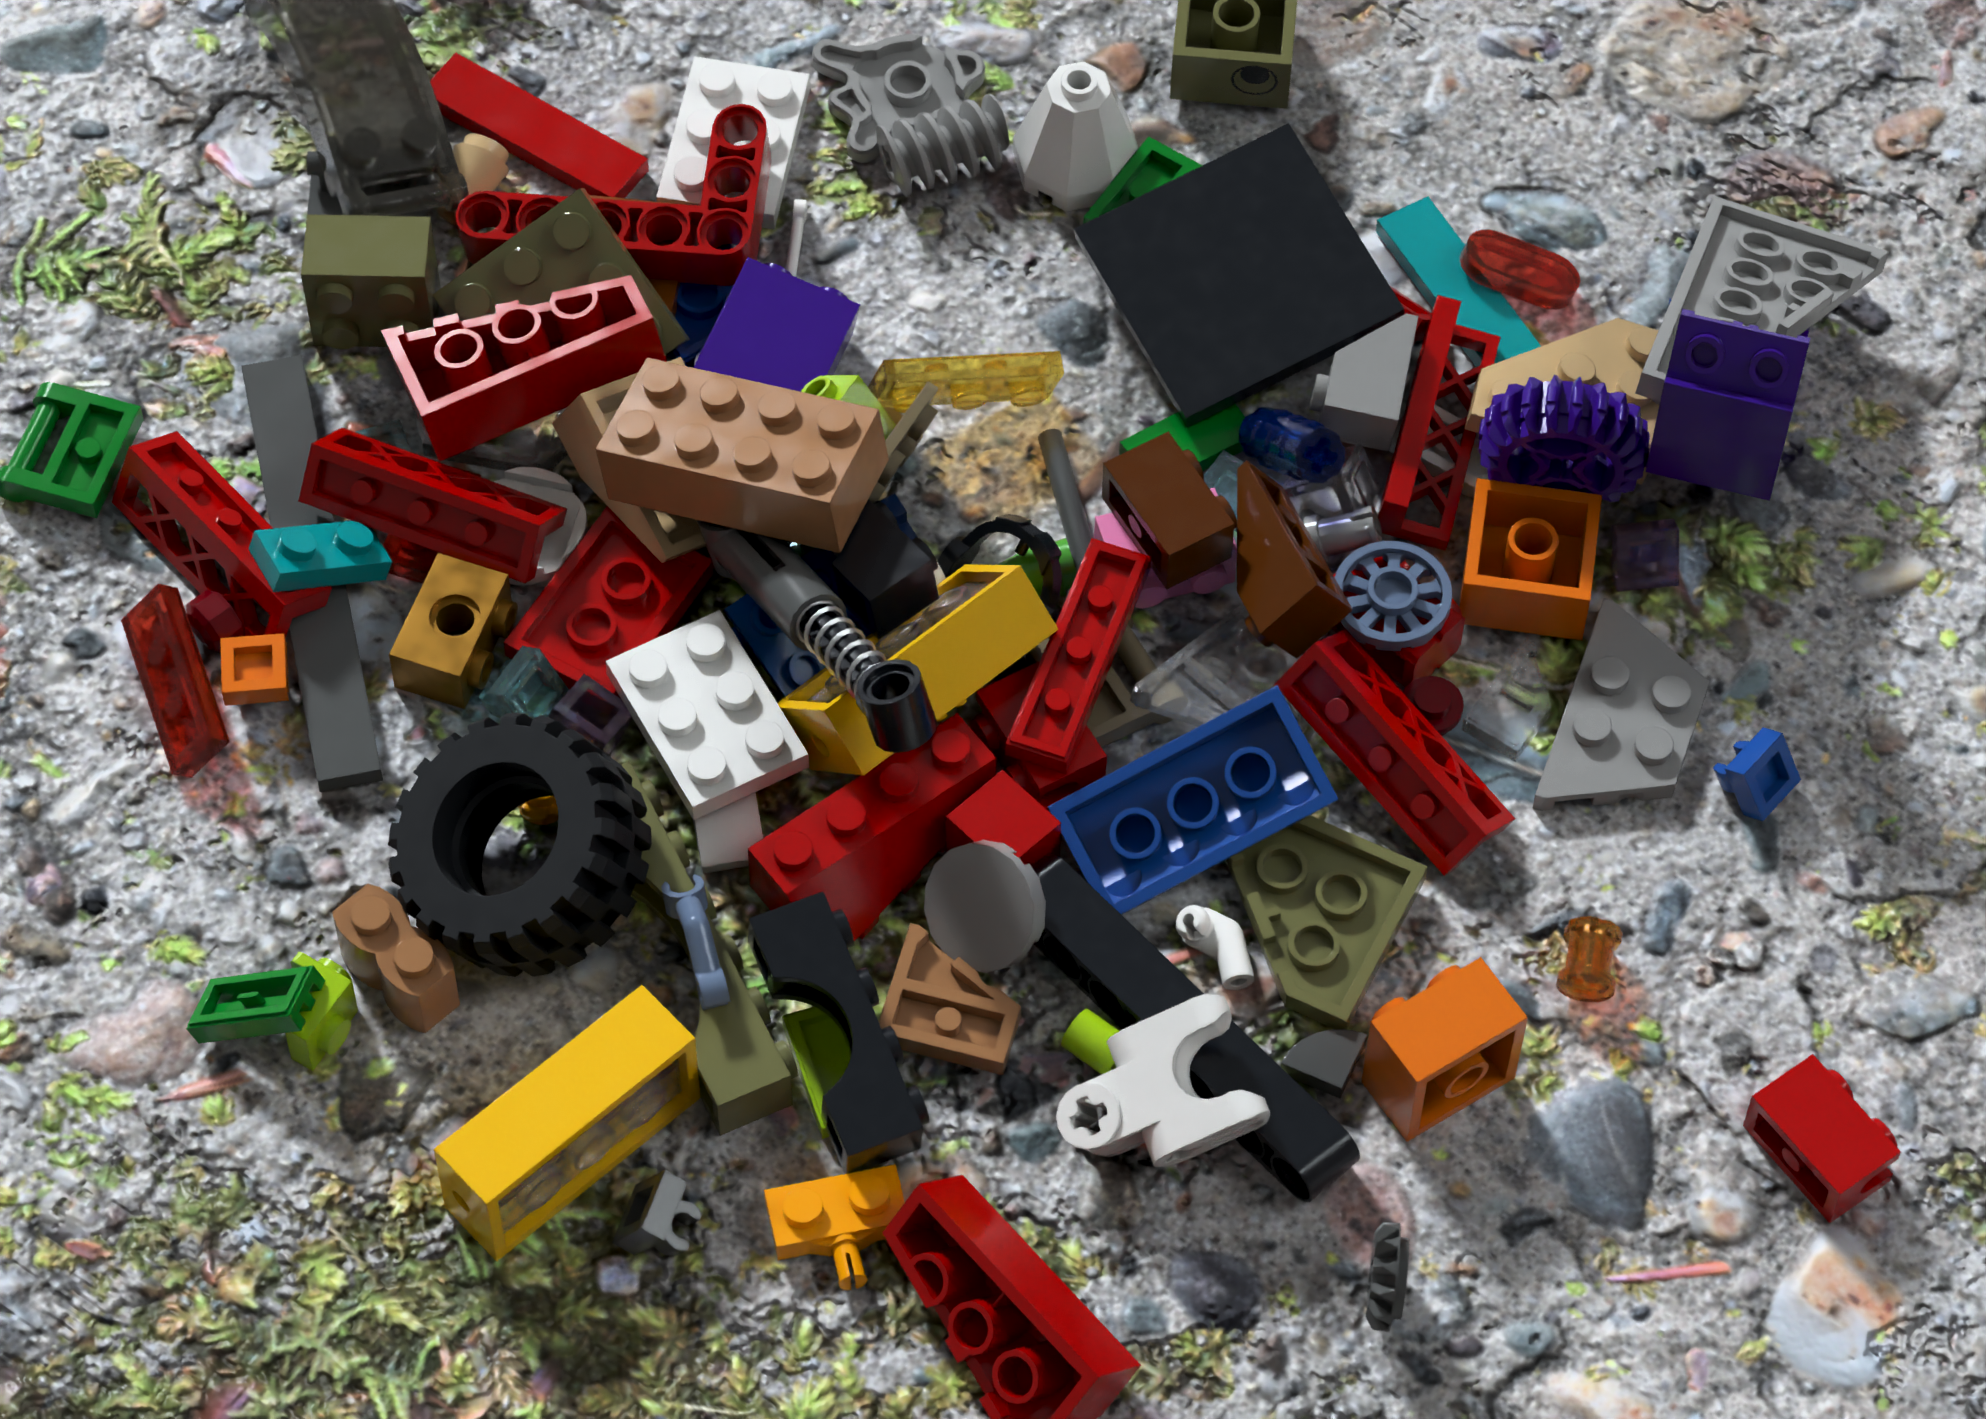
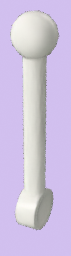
M799 199L794 200L793 221L785 269L794 277H796L803 228L807 217V200Z

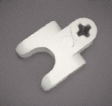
M1203 994L1131 1025L1111 1036L1107 1040V1045L1116 1069L1074 1086L1065 1093L1059 1102L1056 1119L1058 1130L1063 1138L1076 1148L1088 1150L1092 1154L1104 1157L1120 1155L1145 1143L1154 1167H1165L1188 1160L1265 1125L1270 1118V1111L1264 1097L1245 1090H1236L1215 1098L1203 1099L1195 1093L1190 1081V1065L1198 1050L1213 1038L1223 1035L1230 1027L1232 1015L1226 998L1220 995ZM1102 1108L1107 1110V1115L1099 1119L1101 1131L1095 1132L1090 1130V1125L1098 1120L1096 1109Z

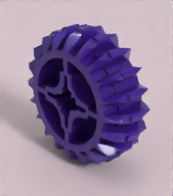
M1555 374L1551 381L1542 382L1535 377H1529L1526 386L1509 384L1505 394L1493 395L1491 406L1485 409L1484 419H1481L1478 437L1480 440L1478 450L1479 454H1481L1480 465L1488 469L1489 480L1600 494L1603 500L1616 502L1619 501L1621 493L1634 491L1637 480L1643 478L1644 468L1647 467L1650 434L1647 432L1648 421L1641 418L1640 406L1627 403L1626 393H1608L1605 383L1601 382L1592 386L1584 384L1581 377H1578L1575 381H1562Z

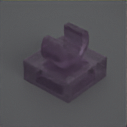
M1674 519L1612 525V582L1617 592L1679 586V528Z

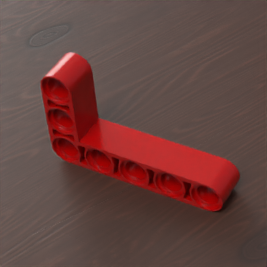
M746 104L731 105L723 109L716 116L712 125L700 206L591 198L647 278L679 280V283L731 286L735 284L747 257L757 261L772 161L766 119L758 109ZM739 141H751L746 145H733ZM479 191L466 196L459 203L456 210V223L466 257L471 263H477L568 196ZM732 192L744 193L738 197H725ZM486 227H495L490 232L478 233L479 230ZM664 240L676 241L666 246L657 245ZM724 244L737 245L729 250L717 249Z

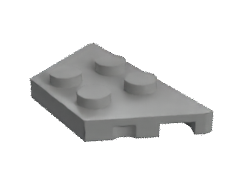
M1604 598L1535 794L1534 809L1540 811L1553 810L1555 802L1591 798L1592 806L1618 803L1625 798H1638L1643 801L1672 798L1710 681L1613 600Z

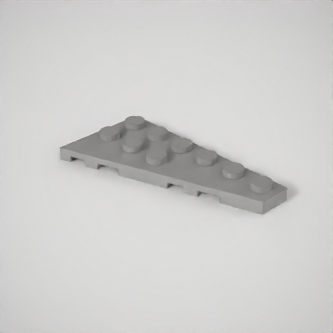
M1714 196L1641 373L1635 394L1650 398L1656 404H1660L1682 309L1695 311V315L1733 323V320L1743 322V326L1749 327V324L1759 326L1761 330L1797 338V335H1801L1881 274L1889 252Z

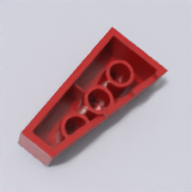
M631 275L552 292L549 302L531 306L520 304L519 300L495 305V314L460 321L458 313L434 318V327L409 333L405 332L403 325L381 330L399 378L439 462L568 407L581 393L638 373L647 357L667 362L653 316Z

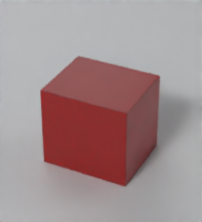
M1002 769L946 816V852L950 849L981 840L1005 843L1017 851V853L1013 854L1020 858L1024 865L1030 864L1032 867L1047 854L1053 853L1060 857L1061 822Z

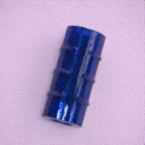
M1260 407L1254 413L1247 415L1239 428V443L1242 445L1247 457L1259 462V465L1267 469H1273L1295 480L1325 483L1340 472L1345 461V447L1342 445L1340 436L1336 432L1325 428L1323 424L1315 420L1295 415L1288 410Z

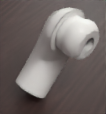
M1197 905L1187 906L1180 911L1176 918L1178 934L1190 947L1217 960L1223 987L1227 990H1240L1250 986L1255 978L1244 933L1240 925L1212 909Z

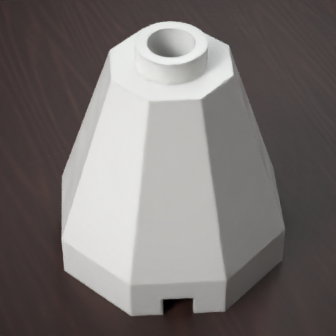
M1086 62L1058 67L1045 84L1013 136V155L1024 191L1038 198L1039 191L1052 197V205L1066 212L1092 207L1139 149L1129 116L1107 74Z

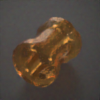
M1592 916L1577 917L1569 920L1563 934V938L1568 944L1566 966L1558 972L1556 982L1559 992L1566 997L1583 1002H1601L1614 996L1616 980L1611 975L1613 953L1622 942L1623 932L1619 926L1611 921Z

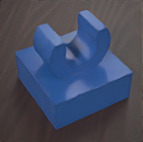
M1763 727L1750 742L1737 741L1734 744L1733 748L1737 756L1727 766L1717 763L1713 767L1721 788L1726 792L1735 794L1743 815L1760 821H1764L1801 780L1783 733Z

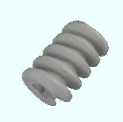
M991 93L983 97L981 107L974 100L968 99L963 101L959 108V114L950 106L941 107L937 112L936 121L929 113H919L915 118L914 128L905 119H899L893 123L891 134L884 126L878 125L876 127L877 143L885 169L891 181L896 182L905 197L912 195V177L919 176L927 190L934 189L935 171L941 169L950 184L956 183L957 164L964 163L972 177L979 176L980 158L986 156L995 171L1001 170L1002 151L1007 150L1009 147V134L1005 116L998 100Z

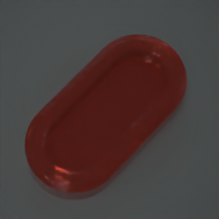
M1484 229L1472 233L1460 254V264L1463 270L1476 283L1544 309L1557 310L1566 307L1571 302L1580 285V276L1577 269L1563 256L1495 230Z

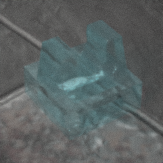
M522 646L512 660L504 662L500 668L502 672L490 688H485L478 698L489 713L498 718L506 713H525L532 719L541 715L551 718L568 696L570 690L540 649Z

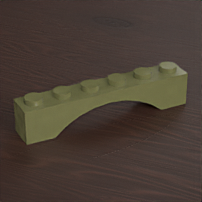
M630 761L620 765L632 777V787L641 792L647 812L646 816L640 820L651 827L652 843L650 850L642 851L641 859L649 864L645 883L643 885L636 883L631 895L646 904L669 927L688 956L693 969L681 922L679 919H674L667 915L661 890L664 882H668L670 890L676 893L687 892L695 887L685 868L690 866L688 853L676 830L666 833L659 819L660 816L664 815L662 803L653 783L649 779L640 782ZM705 886L708 901L705 913L710 924L720 967L725 976L731 1002L706 1010H702L700 1004L699 1023L695 1034L700 1097L721 1136L792 1106L791 1079L798 1077V1069L786 1042L781 1040L774 1043L766 1027L767 1024L771 1023V1018L759 989L755 986L747 990L738 973L744 970L733 938L730 934L719 936L712 922V919L717 918L715 906Z

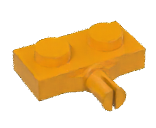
M896 1164L764 1190L765 1206L777 1259L783 1260L809 1254L833 1256L839 1279V1287L848 1291L851 1290V1276L848 1266L852 1270L855 1288L863 1287L868 1279L864 1272L860 1250L865 1249L876 1241L885 1240L882 1232L905 1203Z

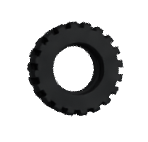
M506 713L500 717V725L487 717L467 726L469 734L461 737L454 732L437 746L441 752L432 761L425 757L413 773L418 778L411 790L408 791L403 788L395 807L402 811L399 823H391L388 845L397 850V856L390 857L388 862L391 881L402 887L398 889L397 898L405 913L416 919V926L433 940L438 939L446 948L482 969L487 967L499 975L516 977L523 971L532 977L551 974L555 970V961L570 967L587 957L585 948L590 944L595 943L602 947L615 934L611 926L619 915L622 914L627 918L637 901L630 896L636 883L641 885L645 883L649 864L641 859L642 851L650 850L652 846L651 827L640 820L646 816L647 807L641 792L632 787V777L622 765L574 729H568L559 721L542 715L532 719L525 713ZM554 796L558 808V830L555 843L547 860L536 874L521 886L506 893L487 896L482 880V862L489 838L497 825L506 815L521 804L539 797Z

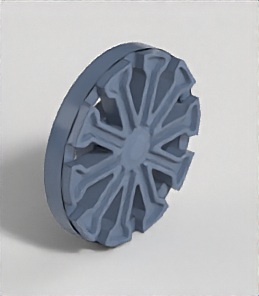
M1380 541L1367 544L1348 555L1339 566L1334 577L1343 592L1350 591L1358 594V596L1346 597L1353 611L1340 622L1357 642L1374 645L1377 650L1401 651V648H1415L1424 645L1439 630L1441 631L1450 613L1452 586L1446 570L1433 555L1413 544L1400 541ZM1382 556L1383 560L1387 562V567L1379 568L1374 558ZM1405 558L1414 562L1409 570L1400 567V563ZM1354 569L1362 571L1368 580L1353 575L1351 571ZM1424 576H1434V581L1418 584ZM1437 598L1441 603L1435 605L1424 600ZM1367 611L1360 619H1356L1352 615L1353 613ZM1416 616L1427 619L1429 622L1426 625H1422ZM1381 619H1384L1383 632L1372 629ZM1397 620L1405 628L1406 633H1396Z

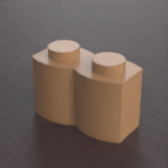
M366 884L332 911L341 955L347 968L358 980L367 986L383 991L387 1006L403 1024L416 1031L426 1033L460 1006L454 966L449 952L438 939L433 940L418 927L411 926L409 917L400 902L389 892L378 886Z

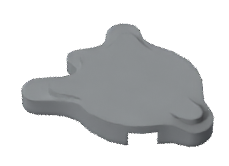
M903 34L862 46L824 39L820 40L812 50L814 69L827 77L845 84V86L835 89L829 94L828 109L833 116L850 127L846 139L847 153L851 159L859 163L870 162L880 154L876 137V127L878 125L884 126L891 134L893 123L899 119L907 120L914 128V121L919 113H929L936 121L938 110L941 107L950 106L959 114L961 103L968 100L970 95L983 84L985 79V63L977 53L955 50L946 45L944 53L937 48L924 45L922 35Z

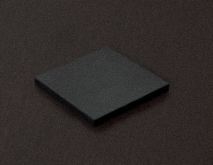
M1289 123L1074 228L1076 241L1187 428L1333 356L1336 351L1405 314L1403 306Z

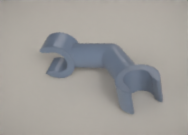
M694 874L695 887L687 892L676 893L671 891L668 882L662 884L661 890L667 915L671 918L679 919L683 927L694 969L702 1010L726 1005L731 1001L725 976L720 967L710 924L705 913L708 901L704 880Z

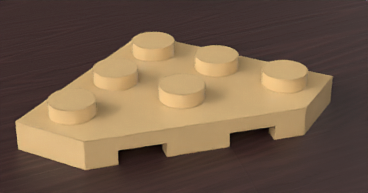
M1616 318L1482 368L1474 386L1465 429L1479 433L1481 419H1484L1485 409L1491 406L1493 395L1505 394L1509 384L1526 386L1529 377H1535L1542 382L1551 381L1554 374L1562 381H1575L1578 377H1581L1584 384L1593 386L1601 382L1605 383L1608 393H1626L1627 403H1633L1641 407V418L1648 421L1647 432L1650 434V452L1659 405L1652 399L1635 394L1659 330ZM1646 467L1644 468L1643 478L1638 479L1636 483L1642 485L1648 473L1645 472Z

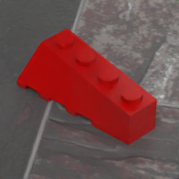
M958 713L936 726V731L931 739L921 747L891 755L865 775H860L748 848L750 887L770 911L824 892L831 910L842 909L850 925L854 942L858 937L863 939L879 922V915L900 892L905 894L921 877V870L938 851L943 853L946 850V816L996 775V757Z
M963 1175L919 1183L882 1232L926 1308H935L948 1331L949 1338L945 1342L957 1363H967L985 1394L979 1400L990 1419H1097L1104 1414L1140 1368L1141 1364Z

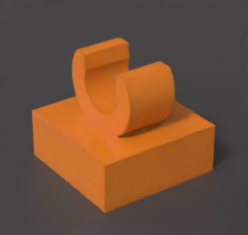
M284 633L220 638L221 683L225 706L289 701L288 656Z

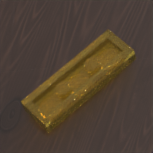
M1060 351L883 360L868 388L883 408L893 407L894 411L899 413H906L928 381L939 388L929 405L952 404L955 409L970 410L981 407L987 402L1011 401V404L1014 406L1027 407L1048 399L1065 373Z

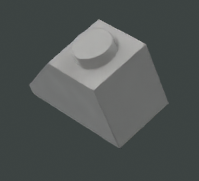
M1406 313L1336 351L1329 376L1317 373L1309 410L1321 412L1316 436L1389 452L1399 420L1418 316Z

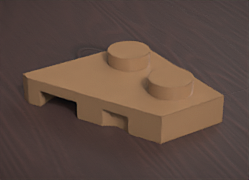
M910 923L879 1019L881 1029L891 1026L898 1038L901 1049L904 1051L1003 1075L1021 1019V1006L999 988L986 985L980 979L978 972L960 957L953 960L930 942L929 932L920 925Z

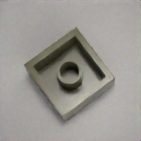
M1178 0L1172 55L1170 99L1288 109L1297 0Z
M307 214L301 279L314 346H329L335 349L387 347L381 330L403 325L405 332L409 333L434 327L433 319L438 318L439 304L432 294L441 289L431 217Z

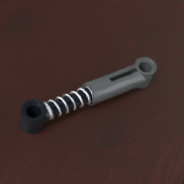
M697 520L716 573L723 577L734 579L795 646L815 654L819 662L826 666L830 674L835 676L843 687L847 688L850 695L856 699V704L861 712L866 716L872 737L879 748L893 753L908 752L921 747L931 739L936 731L937 720L918 667L907 660H886L884 654L876 650L873 642L865 639L863 632L855 628L852 620L847 618L846 606L842 600L785 540Z

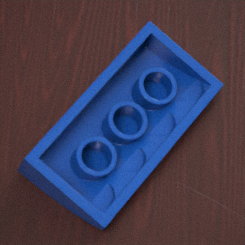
M1276 685L1049 805L1048 808L1051 814L1061 822V833L1086 881L1123 915L1339 801L1280 688Z

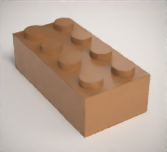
M648 357L595 449L607 496L610 500L841 553L889 460L879 409Z

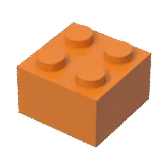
M1477 478L1459 603L1462 616L1465 618L1464 625L1582 640L1591 600L1602 495Z
M1481 957L1463 968H1460L1458 965L1450 966L1438 973L1429 982L1427 989L1408 1000H1405L1403 997L1395 998L1384 1004L1374 1014L1370 1022L1361 1082L1405 1141L1408 1142L1515 1078L1528 1017Z

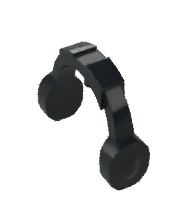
M1013 514L998 516L995 520L977 526L967 536L956 537L941 553L937 562L947 578L963 565L971 564L979 552L980 545L995 532L1009 533L1018 537L1020 541L1015 548V552L1020 556H1025L1030 548L1035 555L1041 576L1043 575L1040 599L1056 624L1062 610L1058 605L1062 584L1059 559L1062 553L1050 534L1042 532L1031 523L1032 520Z

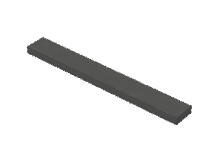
M302 355L241 366L270 525L273 528L334 522L332 513L298 501L311 443L318 440ZM346 584L331 586L332 590L325 607L292 618L289 627L319 792L383 781Z

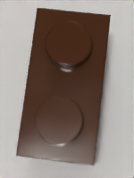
M1169 431L1103 463L1102 499L1140 553L1152 557L1151 568L1166 590L1232 558L1234 530L1237 529L1234 511L1222 495L1214 496L1204 482V474L1196 456L1188 449L1182 451Z

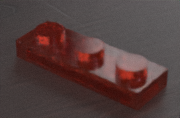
M157 584L121 619V623L171 773L192 778L230 740L179 590L176 587Z

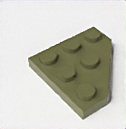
M579 188L432 294L447 316L458 313L460 321L495 314V305L519 300L520 304L531 306L549 302L552 292L631 275L653 316L665 356L690 340L584 188Z
M1310 815L1227 859L1226 863L1284 1006L1333 1029L1347 1030L1426 879L1428 866Z

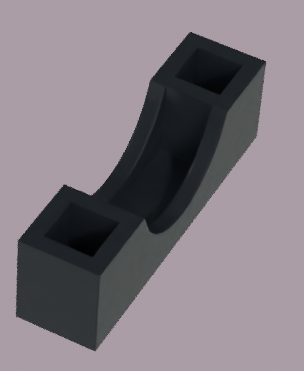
M868 499L841 553L832 562L839 598L846 608L879 640L939 599L934 575L938 564L925 542L918 537L911 540L899 529L896 518L883 502L878 500L872 503Z
M820 892L749 918L748 942L771 998L800 1001L820 1009L838 1025L847 1041L850 1052L849 1064L840 1080L823 1096L821 1118L844 1173L862 1171L920 1149L923 1135L922 1125L929 1123L928 1111L918 1087L913 1085L906 1088L897 1067L904 1063L900 1043L891 1026L881 1029L872 1008L879 1004L878 993L868 969L863 967L856 970L848 948L854 946V938L842 909L832 911L824 892Z

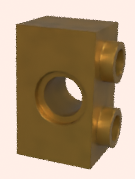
M438 553L389 653L394 687L465 709L474 689H483L489 680L494 662L492 651L498 638H507L516 620L518 604L512 601L509 575ZM455 630L467 631L462 635H447L448 633Z

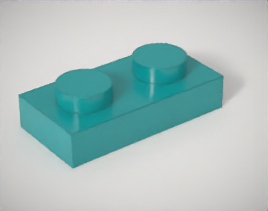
M355 521L255 530L248 548L273 592L386 580L392 564L391 558L374 530Z

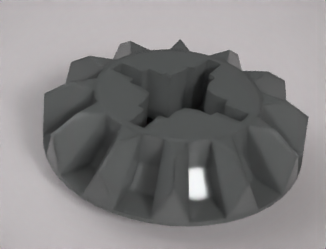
M1382 1222L1375 1230L1366 1299V1318L1372 1330L1389 1332L1392 1319L1401 1320L1408 1274L1409 1238L1401 1237L1400 1223Z

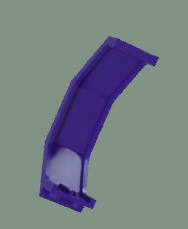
M1682 309L1663 385L1645 472L1770 501L1809 347L1810 338L1808 333L1810 328L1801 335H1797L1796 338L1761 330L1756 325L1749 324V327L1743 326V322L1734 320L1733 323L1695 315V311Z

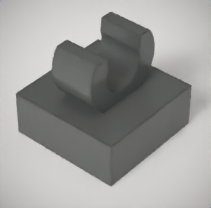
M664 1170L636 1184L612 1243L633 1255L653 1246L667 1256H677L688 1251L690 1243L676 1236L672 1230L673 1219L689 1226L699 1221L702 1216V1212L696 1205L689 1201H680L688 1182Z

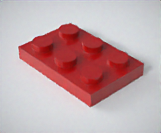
M607 506L503 642L505 656L612 712L621 698L607 676L605 661L671 632L713 576L714 567L710 558L692 551L661 563Z

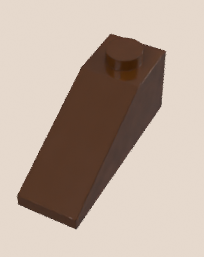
M1246 460L1237 468V593L1249 613L1244 622L1251 634L1263 646L1270 648L1275 644L1297 659L1351 613L1353 609L1284 488Z

